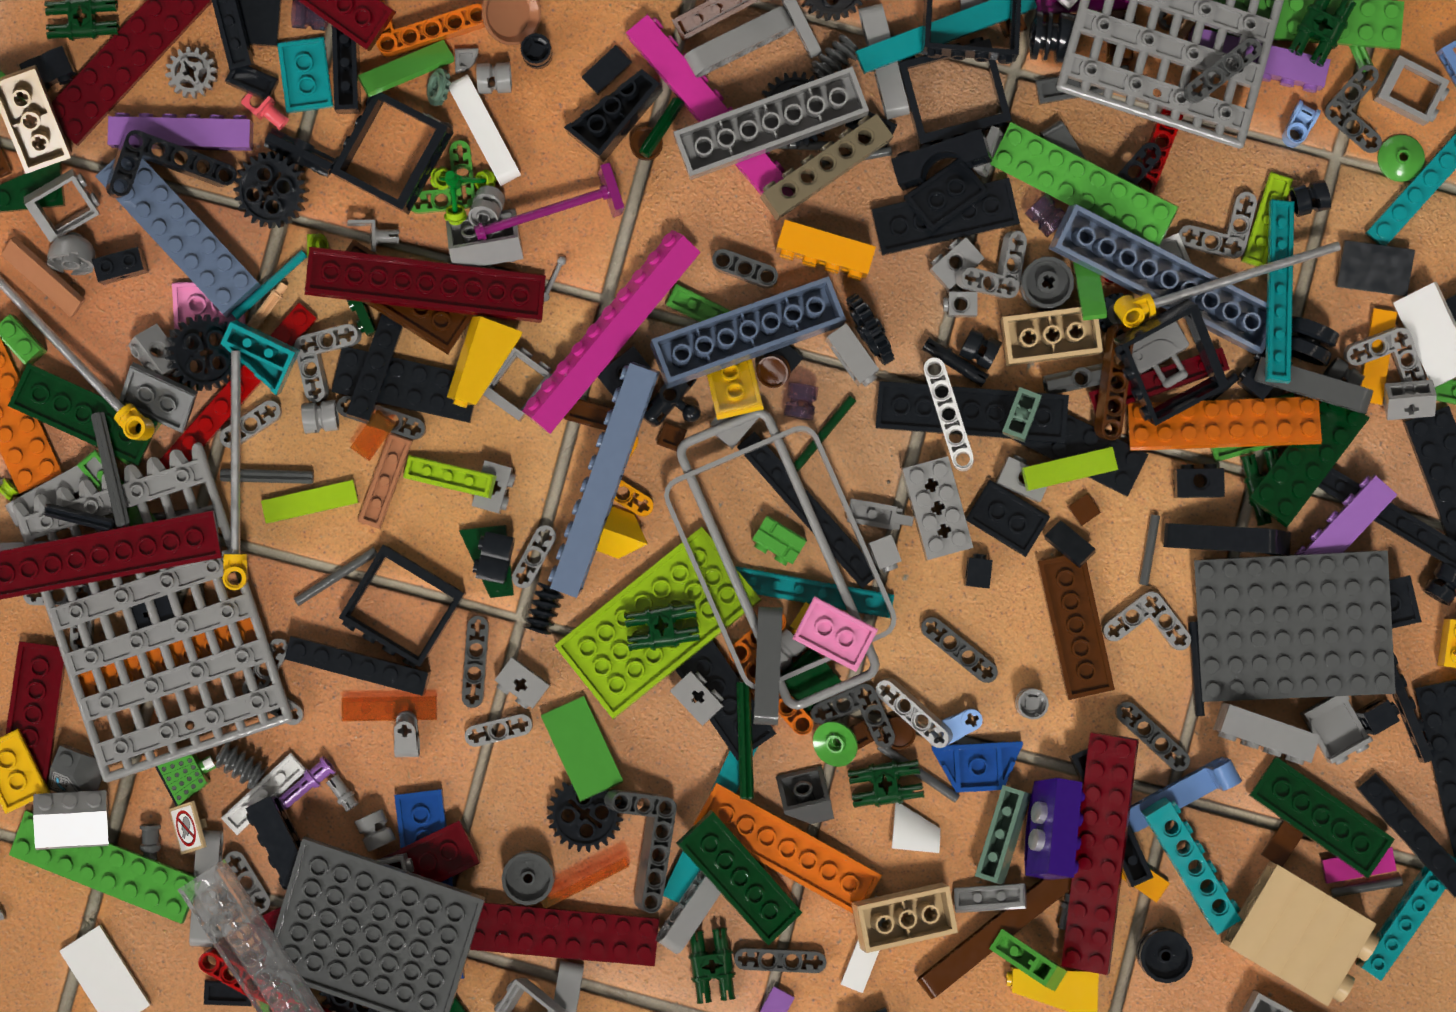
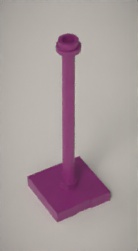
M610 162L600 165V170L598 171L602 185L599 186L600 189L485 226L480 222L477 226H474L477 239L486 240V235L601 198L603 200L607 199L613 218L622 215L625 207Z

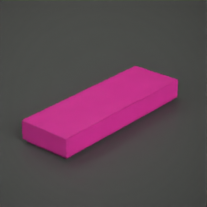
M1389 847L1371 875L1397 871L1392 847ZM1337 857L1321 859L1324 879L1327 884L1364 877Z

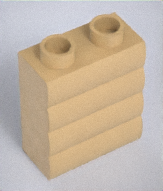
M1269 861L1242 906L1241 911L1238 913L1242 920L1231 926L1222 940V943L1324 1005L1329 1006L1332 999L1342 1002L1348 996L1354 985L1355 978L1347 973L1357 957L1363 961L1370 958L1377 947L1379 937L1372 933L1376 923L1283 867Z

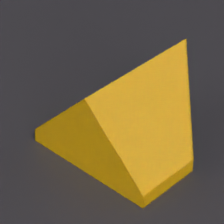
M612 507L596 551L619 559L647 545L648 543L635 515Z

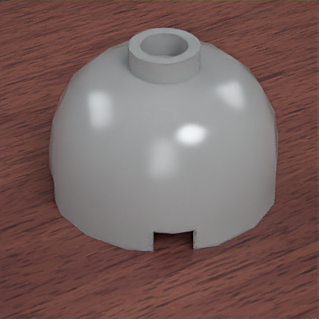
M70 232L68 235L56 238L50 245L47 265L60 273H64V269L74 270L71 275L76 276L92 273L94 268L92 259H95L94 247L81 234Z

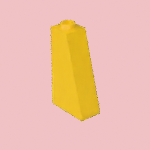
M481 316L472 317L447 398L453 399L454 405L467 408V405H476L520 339L522 331Z
M1011 966V972L1006 974V986H1010L1012 993L1068 1012H1097L1098 973L1064 968L1067 970V973L1055 991L1043 986L1015 966Z

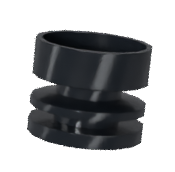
M1036 10L1029 31L1028 46L1030 49V60H1037L1039 50H1042V61H1046L1049 52L1054 51V61L1056 63H1063L1076 14L1061 13L1058 22L1053 23L1052 11H1048L1046 21L1044 22L1043 10Z

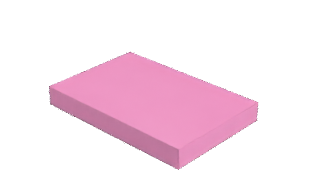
M193 282L172 283L174 329L180 330L178 322H184L187 325L186 317H191L194 320L195 315L199 314L202 320L206 314L210 315L211 320L214 317H219V324L226 321V327H228L231 321L237 320L232 314L226 318ZM245 314L238 319V321L246 324Z
M814 596L792 639L857 672L878 629Z

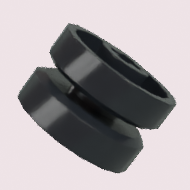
M1292 316L1291 356L1314 365L1326 367L1332 354L1325 347H1335L1340 335L1335 330L1315 321Z
M1165 927L1151 929L1142 936L1136 949L1137 962L1141 969L1158 982H1176L1188 973L1192 965L1193 954L1191 946L1183 936L1173 929ZM1163 952H1166V959L1161 957Z

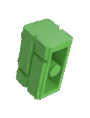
M9 314L0 322V338L24 365L28 363L33 365L47 352L46 348L16 316Z
M766 516L752 539L756 542L755 548L765 554L768 550L776 555L774 559L785 566L787 563H794L807 542L805 538L769 516Z

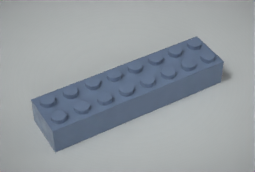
M115 158L95 176L105 188ZM126 158L121 160L123 169L131 170V161ZM141 159L131 191L122 198H116V200L218 310L228 318L231 312L261 285L144 159ZM115 181L114 189L119 193H123L124 184L120 181Z
M828 276L651 339L650 346L666 388L669 389L839 328L844 325L846 318Z

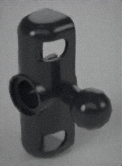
M697 379L690 386L685 382L669 388L676 393V398L672 401H668L663 397V392L667 390L664 384L649 401L648 406L650 404L653 405L645 412L643 419L652 427H658L674 407H677L682 411V416L686 421H697L701 414L700 408L695 404H687L682 400ZM663 412L665 416L659 422L657 418Z

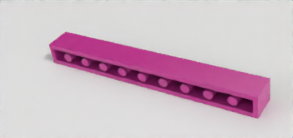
M647 14L626 32V37L675 95L684 102L686 108L698 122L734 110L731 106L727 109L722 103L724 98L716 89L713 91L707 85L709 80L705 75L699 78L695 77L684 58L686 53L682 55L676 49L679 45L671 35L665 36L661 31L663 26L655 17L651 19ZM769 152L735 164L760 195L764 192L763 188L772 181H775V183L781 181L785 171L777 160L771 161L767 156ZM782 188V193L785 196H793L791 188Z
M674 230L666 234L656 250L648 255L642 267L634 272L632 279L624 288L619 290L617 297L602 311L598 320L587 329L583 338L572 347L568 356L557 365L554 373L542 383L541 388L534 397L527 401L522 412L539 427L551 434L701 252L684 235Z

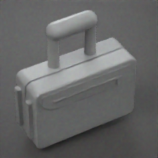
M1177 321L1134 343L1132 357L1140 375L1153 368L1165 388L1175 385L1188 376V372L1185 370L1177 354L1184 351L1189 346V342ZM1172 358L1179 371L1165 378L1158 365Z

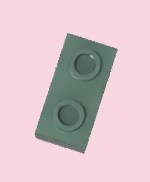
M1019 387L1002 434L1025 443L1042 395Z

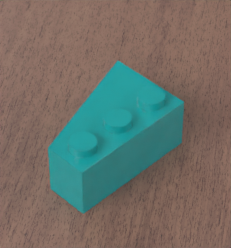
M238 320L229 323L221 341V344L230 353L231 351H241V363L249 368L275 395L282 392L300 352L299 349Z

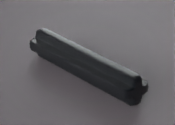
M46 504L44 509V515L47 517L104 531L113 529L114 520L111 518L54 504Z

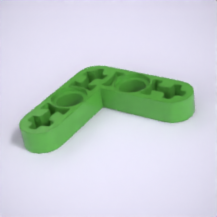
M462 140L453 142L449 150L451 171L457 173L459 169L464 168L469 171V177H474L470 146ZM458 146H462L463 149L467 150V152L463 153V161H468V165L458 164L455 166L454 162L459 163L458 154H454V151L458 150ZM463 182L461 185L471 184V188L466 187L467 195L471 196L467 204H463L462 200H458L463 195L462 188L456 190L457 204L462 205L464 209L471 208L476 194L474 183ZM450 189L421 191L419 197L422 201L428 200L427 195H431L430 201L433 208H429L427 203L421 204L420 209H417L414 205L411 211L415 214L446 212V208L452 205ZM439 194H444L448 197V203L444 207H439L435 204V198Z

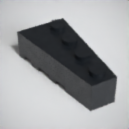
M642 69L617 87L618 89L609 96L606 95L589 111L586 110L578 119L564 127L572 138L603 163L663 92L660 83Z

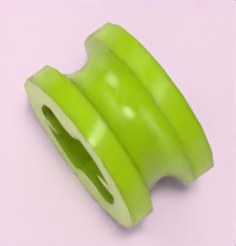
M4 478L2 480L3 483L0 485V493L9 501H12L13 495H18L19 492L9 480Z

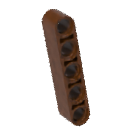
M1113 324L1106 333L1094 431L1099 438L1107 440L1119 438L1123 429L1129 381L1123 373L1122 369L1125 366L1122 360L1118 364L1114 361L1116 354L1114 351L1116 347L1114 338L1117 337L1119 329H1122L1124 333L1132 329L1124 324ZM1132 344L1131 346H1129V349H1130L1131 354H1132V352H1133V345H1134V344ZM1114 376H1116L1118 379V383L1116 387L1113 388L1111 385V379ZM1110 400H1113L1115 403L1112 411L1108 409ZM1110 423L1112 430L1107 435L1105 433V426Z

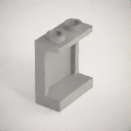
M1349 696L1327 697L1300 713L1309 731L1320 735L1318 747L1326 761L1331 764L1339 765L1349 759L1347 755L1354 751L1360 753L1368 749V743L1373 741L1372 737L1366 733L1349 703Z

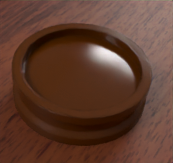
M652 127L638 128L630 138L631 151L638 159L652 160L662 151L663 140L661 139L649 158L639 153V149L653 130Z
M769 354L758 363L756 373L763 385L769 388H778L789 379L791 368L783 356Z
M900 716L890 718L889 722L895 734V743L891 748L897 750L908 748L915 740L916 730ZM883 730V739L886 743H888V738L891 737V735H886Z

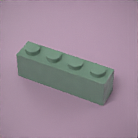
M1002 785L976 870V877L1004 885L1031 798L1030 793Z

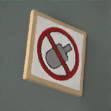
M195 801L169 809L181 855L207 847L202 831L203 828H207L206 819L199 820Z

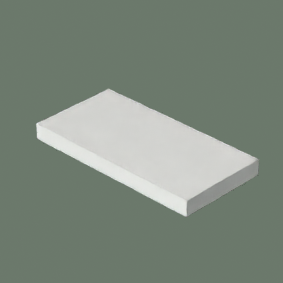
M1433 282L1393 304L1404 327L1412 336L1419 360L1428 379L1433 380L1434 387H1437L1456 378V322L1438 283Z
M102 925L97 926L59 951L97 1012H141L151 1005V1002Z

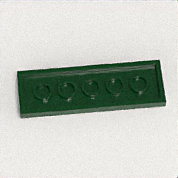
M29 363L8 404L9 407L96 447L98 446L91 415L96 412H104L114 455L138 466L152 440V437L145 441L129 439L124 434L123 428L114 420L117 412L103 397ZM152 420V422H153V424H154V428H155V430H154V433H155V431H156V429H157L159 423L156 422V421H154V420ZM138 423V425L136 426V432L138 434L140 433L142 428L140 423Z
M1321 402L1319 405L1321 444L1289 445L1248 499L1287 528L1369 420L1367 415Z
M1274 757L1248 795L1366 878L1370 877L1395 840L1278 757Z
M710 810L676 842L681 850L768 946L803 913L713 811Z

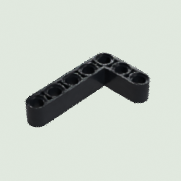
M133 130L127 133L121 140L107 181L106 190L111 197L117 199L127 195L132 189L141 159L217 187H226L236 180L237 173L234 167L227 163L145 132ZM130 136H135L139 140L138 148H133L129 144ZM154 144L162 149V154L159 157L152 153L151 148ZM175 153H180L184 157L183 165L175 162ZM123 158L131 161V170L123 169L121 165ZM198 161L206 165L207 170L205 173H200L197 170ZM220 170H225L228 173L229 179L227 182L219 178ZM115 181H120L124 184L123 193H119L114 189Z
M1165 523L1163 547L1290 555L1291 532L1267 528Z

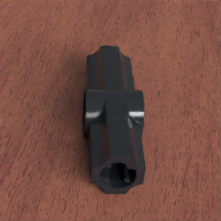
M272 128L268 133L264 147L276 153H283L284 157H292L291 162L299 163L298 166L302 168L307 167L322 176L329 177L335 158L315 149L313 145L299 138L294 139L277 129Z

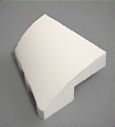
M895 803L891 848L939 853L941 828L903 804Z

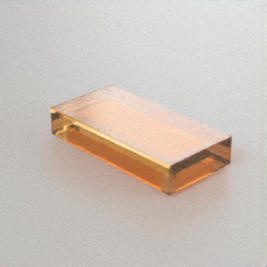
M377 409L371 417L370 423L366 424L350 448L370 461L397 423Z

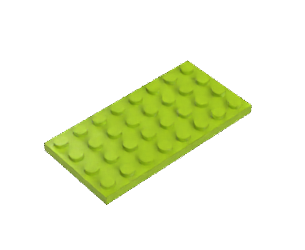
M700 527L687 538V541L725 629H727L745 613L713 539L703 527ZM680 543L554 646L612 719H615L717 637L721 630L683 543ZM736 569L753 608L761 599ZM695 602L696 609L694 610L697 611V617L676 620L675 627L683 629L698 626L700 633L690 635L699 634L700 641L680 643L676 648L674 646L657 648L656 651L650 648L629 651L628 644L638 642L629 643L627 636L648 634L650 629L647 624L626 628L625 612L642 611L647 606L657 607L668 605V603L676 606ZM661 619L660 625L656 626V629H659L663 634L664 628H667L668 624H665Z

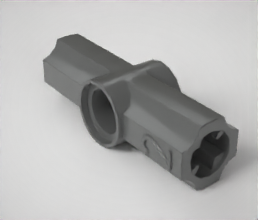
M1102 363L1042 376L1045 393L1060 394L1100 385ZM1077 372L1081 373L1084 377L1082 385L1077 384L1075 381ZM1116 376L1111 379V382L1116 381Z

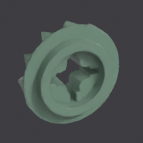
M436 69L428 80L427 97L429 103L433 106L442 105L450 91V74L447 73L446 69Z

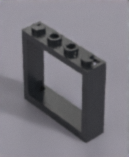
M924 0L921 54H925L930 58L949 56L953 60L974 58L977 62L998 60L1001 64H1010L1016 61L1019 55L1021 0H1011L1009 49L930 43L933 0Z
M983 37L972 39L970 44L964 45L992 48L990 39L984 40ZM914 55L898 63L919 147L924 144L942 142L941 140L945 137L964 135V132L969 129L975 128L985 131L991 129V126L1000 127L1010 124L1012 119L996 60H989L987 63L1001 113L925 133L908 69L951 57L930 58L925 55L916 58Z
M381 92L367 99L366 109L356 119L355 129L351 136L345 139L344 149L340 156H337L333 161L331 173L337 178L409 215L429 179L431 171L435 168L454 132L444 124ZM383 103L436 130L398 199L346 173L348 166Z
M1189 299L1114 338L1116 344L1114 351L1125 366L1122 370L1127 380L1131 381L1133 397L1140 403L1141 408H1139V412L1145 421L1148 420L1155 426L1229 387L1198 305ZM1185 317L1209 378L1153 408L1129 346Z
M382 545L339 618L343 620L342 625L351 631L358 629L363 632L362 637L374 644L375 641L383 644L382 649L393 656L398 653L403 656V662L413 668L416 665L422 667L466 593L390 547ZM386 558L454 598L419 656L352 616V613Z

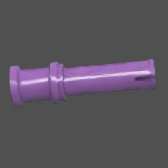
M322 756L319 763L312 769L304 771V777L279 797L285 810L298 801L311 788H318L321 785L320 782L330 774L336 773L335 768L328 759Z

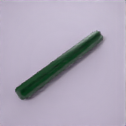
M744 681L737 682L740 798L753 799L751 688Z

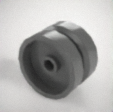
M1041 257L1034 260L1023 271L1019 291L1022 299L1029 307L1038 311H1051L1060 307L1070 297L1074 289V277L1071 269L1064 261L1055 257ZM1044 281H1048L1050 287L1048 288L1047 286L1046 288H1044L1042 286V283Z
M527 850L512 856L505 865L501 878L503 889L509 898L519 904L532 905L539 903L548 896L554 886L556 876L555 868L548 857L541 852ZM531 874L533 877L532 882L525 881L524 876Z

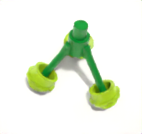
M446 167L435 168L430 173V183L434 188L445 190L449 187L452 205L446 208L444 219L449 221L451 225H460L467 219V212L462 205L457 204L456 190L461 187L463 182L474 183L477 189L483 186L495 187L496 184L494 173L489 172L487 169L478 172L475 178L460 176L453 171H449Z

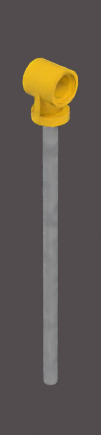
M1334 242L1155 299L1149 293L1138 298L1125 295L1115 302L1114 312L1126 327L1134 328L1139 326L1144 318L1155 316L1156 308L1334 253L1340 251L1341 247L1339 242Z
M0 275V289L117 412L114 420L123 428L126 437L142 441L150 439L155 430L152 420L144 417L132 403L124 406ZM138 423H140L142 427L139 434L136 432V426L138 425Z
M231 351V554H223L222 577L224 585L230 590H239L248 582L247 554H240L241 351ZM233 571L239 572L242 576L241 582L237 585L232 584L229 580V575Z

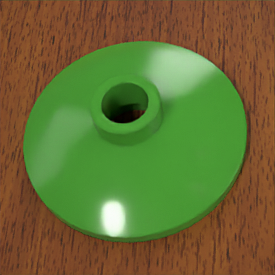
M1396 135L1390 137L1382 144L1378 151L1377 161L1381 172L1387 178L1397 182H1405L1415 178L1421 172L1425 162V155L1422 146L1417 140L1407 135ZM1400 153L1406 154V161L1400 160Z
M836 721L825 722L814 733V750L818 757L826 764L841 767L849 764L855 758L858 751L857 739L852 730L845 724Z

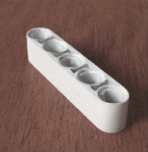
M468 74L451 82L449 90L500 186L521 176Z
M930 358L924 364V373L952 463L957 470L967 471L973 466V453L943 361L939 358ZM938 364L942 368L941 372L938 375H931L928 372L930 365ZM940 386L946 387L949 391L948 395L944 398H939L935 395V390ZM953 409L956 415L954 419L948 421L942 417L943 411ZM958 431L963 435L959 443L950 441L949 436L952 432ZM967 454L970 458L969 463L965 466L957 464L956 458L958 455Z

